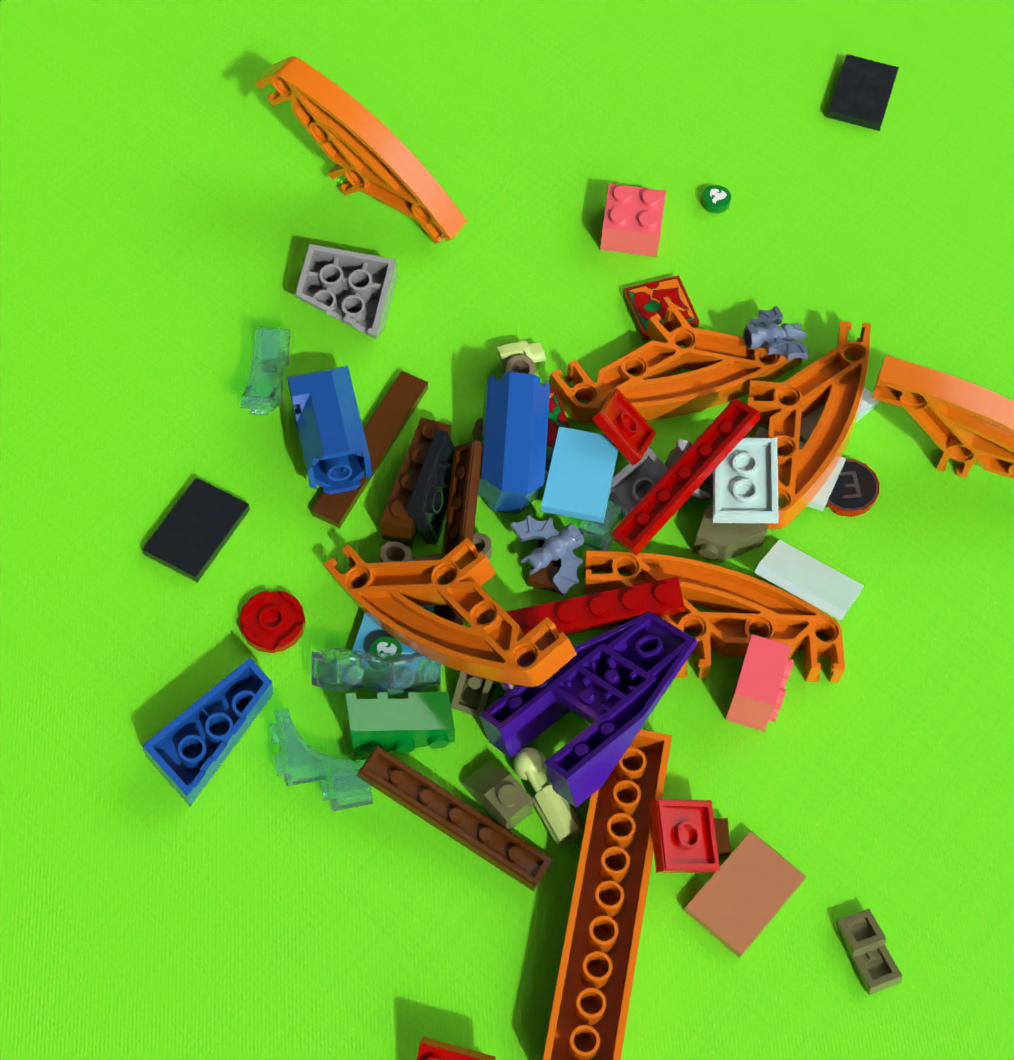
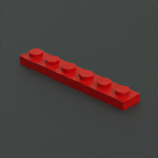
M734 398L611 532L610 535L613 540L637 556L761 419L759 411Z
M673 577L506 612L520 626L524 635L529 633L546 617L556 625L559 634L563 632L565 635H571L624 624L648 612L658 617L685 612L679 578Z

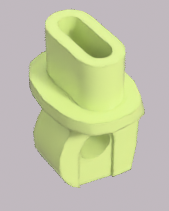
M520 340L518 343L497 347L499 358L504 368L509 359L515 355H526L534 363L545 361V352L540 342L528 344L526 340Z

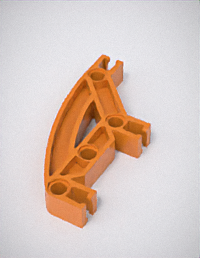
M293 56L271 65L255 82L259 89H262L266 84L273 85L276 92L274 94L270 93L267 96V99L273 106L290 100L293 114L329 159L337 163L327 174L332 180L340 175H344L348 181L339 186L344 195L362 191L417 220L435 244L440 243L443 238L446 241L452 240L466 224L467 219L416 156L378 118L322 73Z
M672 305L666 310L664 322H659L661 320L659 314L649 318L647 333L651 341L600 369L596 383L591 380L575 359L568 363L567 376L564 377L567 383L572 381L575 385L574 387L570 388L560 376L563 373L560 369L550 373L549 384L550 391L557 390L562 407L577 422L595 423L592 417L608 393L615 388L621 391L646 421L698 412L749 393L750 380L771 382L800 365L802 358H792L788 361L780 354L768 355L767 347L748 350L741 336L694 328L678 309ZM670 325L672 332L667 331L665 327ZM682 368L693 370L677 375H672L673 373L679 371ZM629 372L636 373L637 375H631ZM579 400H585L589 403L583 404L580 403Z
M840 321L837 347L783 383L750 380L748 405L758 410L761 417L756 424L769 425L768 438H777L778 507L781 508L778 509V523H763L769 525L768 529H782L793 521L819 492L841 458L851 437L861 406L868 368L871 323H862L860 338L849 342L847 341L848 330H851L852 323ZM826 403L812 434L803 448L799 449L801 419Z
M885 356L872 398L906 409L941 449L936 467L937 470L945 472L948 459H954L961 462L960 468H956L955 474L966 478L972 465L977 461L986 471L1014 479V401L947 373Z
M468 538L441 560L366 563L347 544L341 549L350 562L348 564L350 569L345 574H341L336 567L338 562L334 558H330L323 564L346 594L383 630L414 651L455 670L492 681L535 687L548 680L577 655L569 638L563 632L559 634L556 625L548 617L524 635L520 626L481 587L496 572L488 558L482 552L478 553L476 546ZM447 605L466 626L442 618L420 606ZM533 661L532 664L525 666L527 663Z
M586 551L584 594H594L673 577L679 578L685 612L660 616V618L683 632L694 631L697 633L698 636L693 637L696 639L697 645L691 654L697 653L699 655L698 678L708 677L711 667V649L722 657H744L751 638L750 633L755 632L764 638L790 645L789 659L800 649H803L806 681H819L821 663H817V657H827L830 660L831 674L829 682H839L845 670L840 624L820 609L793 594L749 575L693 559L652 553H639L636 556L632 552ZM592 571L605 572L607 574H592ZM627 571L631 573V575L623 576L619 574V572ZM691 604L719 612H699ZM816 635H824L828 638V641H823ZM687 660L675 678L687 677Z

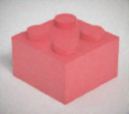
M609 183L600 250L657 257L666 191Z
M754 634L751 635L726 720L763 732L769 721L775 722L785 696L786 689L784 688L794 663L793 659L788 658L791 649L790 645Z

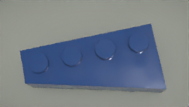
M249 658L142 745L146 758L189 806L192 805L273 695L272 681Z

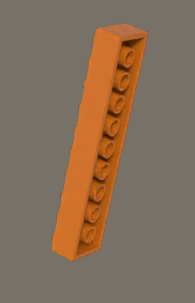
M640 729L603 786L590 797L543 1060H621L654 852L648 801L662 799L672 735Z

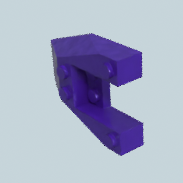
M648 612L574 646L577 655L544 683L535 687L516 685L479 714L489 743L511 758L570 710L589 722L590 725L544 762L553 790L577 808L603 786L696 647L697 641L667 621Z

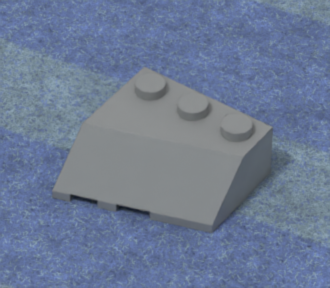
M309 244L295 297L377 339L385 328L398 278L396 259Z

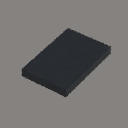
M847 54L827 117L880 131L899 67Z
M436 430L407 506V511L426 544L436 545L446 520L455 447L449 434L444 430Z
M195 478L142 551L145 556L198 583L250 511L249 504Z

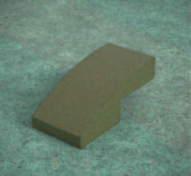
M870 909L837 920V927L845 948L868 995L901 983L903 976L885 946L886 937Z

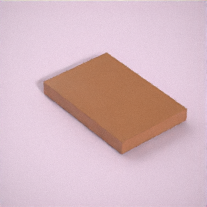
M750 831L720 866V871L712 875L688 903L684 911L740 958L802 884L806 876Z

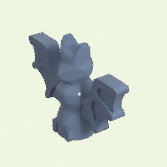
M777 306L767 311L759 310L758 318L750 319V324H746L743 339L748 350L767 347L768 355L780 354L788 361L792 358L808 359L809 351L802 342L795 341L806 338L807 333L800 330L801 324L784 323L778 326L782 323L783 314Z
M528 515L521 522L511 523L510 528L520 541L525 542L531 539L545 541L543 547L534 549L531 554L521 560V563L528 562L533 568L530 571V575L546 568L551 561H560V569L553 577L552 584L558 593L565 597L567 591L579 583L577 568L582 565L583 559L576 557L573 550L584 544V536L574 523L569 524L561 531L556 530L553 526L552 518L538 521L532 518L531 515Z

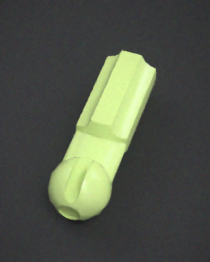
M523 748L514 757L513 767L515 773L521 779L531 783L536 792L533 803L557 845H564L574 841L582 835L584 827L571 804L553 790L545 774V755L535 748Z

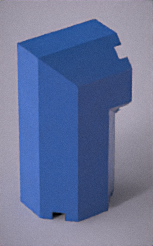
M348 366L287 376L310 487L317 489L316 485L323 487V492L330 495L356 490L361 485L360 479L365 475L366 480L372 476V468Z
M507 372L503 373L501 380L495 381L496 375L488 377L485 385L481 433L483 453L478 495L486 500L487 506L494 512L518 514L526 505L537 499L544 485L550 384L545 381L544 385H541L540 378L533 374Z

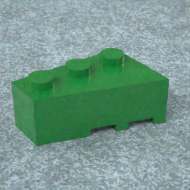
M387 692L376 693V699H357L356 693H345L354 757L361 756L368 759L376 746L387 752L395 751L396 753L404 754L412 752L415 748L429 746L430 748L438 749L455 742V728L449 692H408L406 694L407 699H388Z

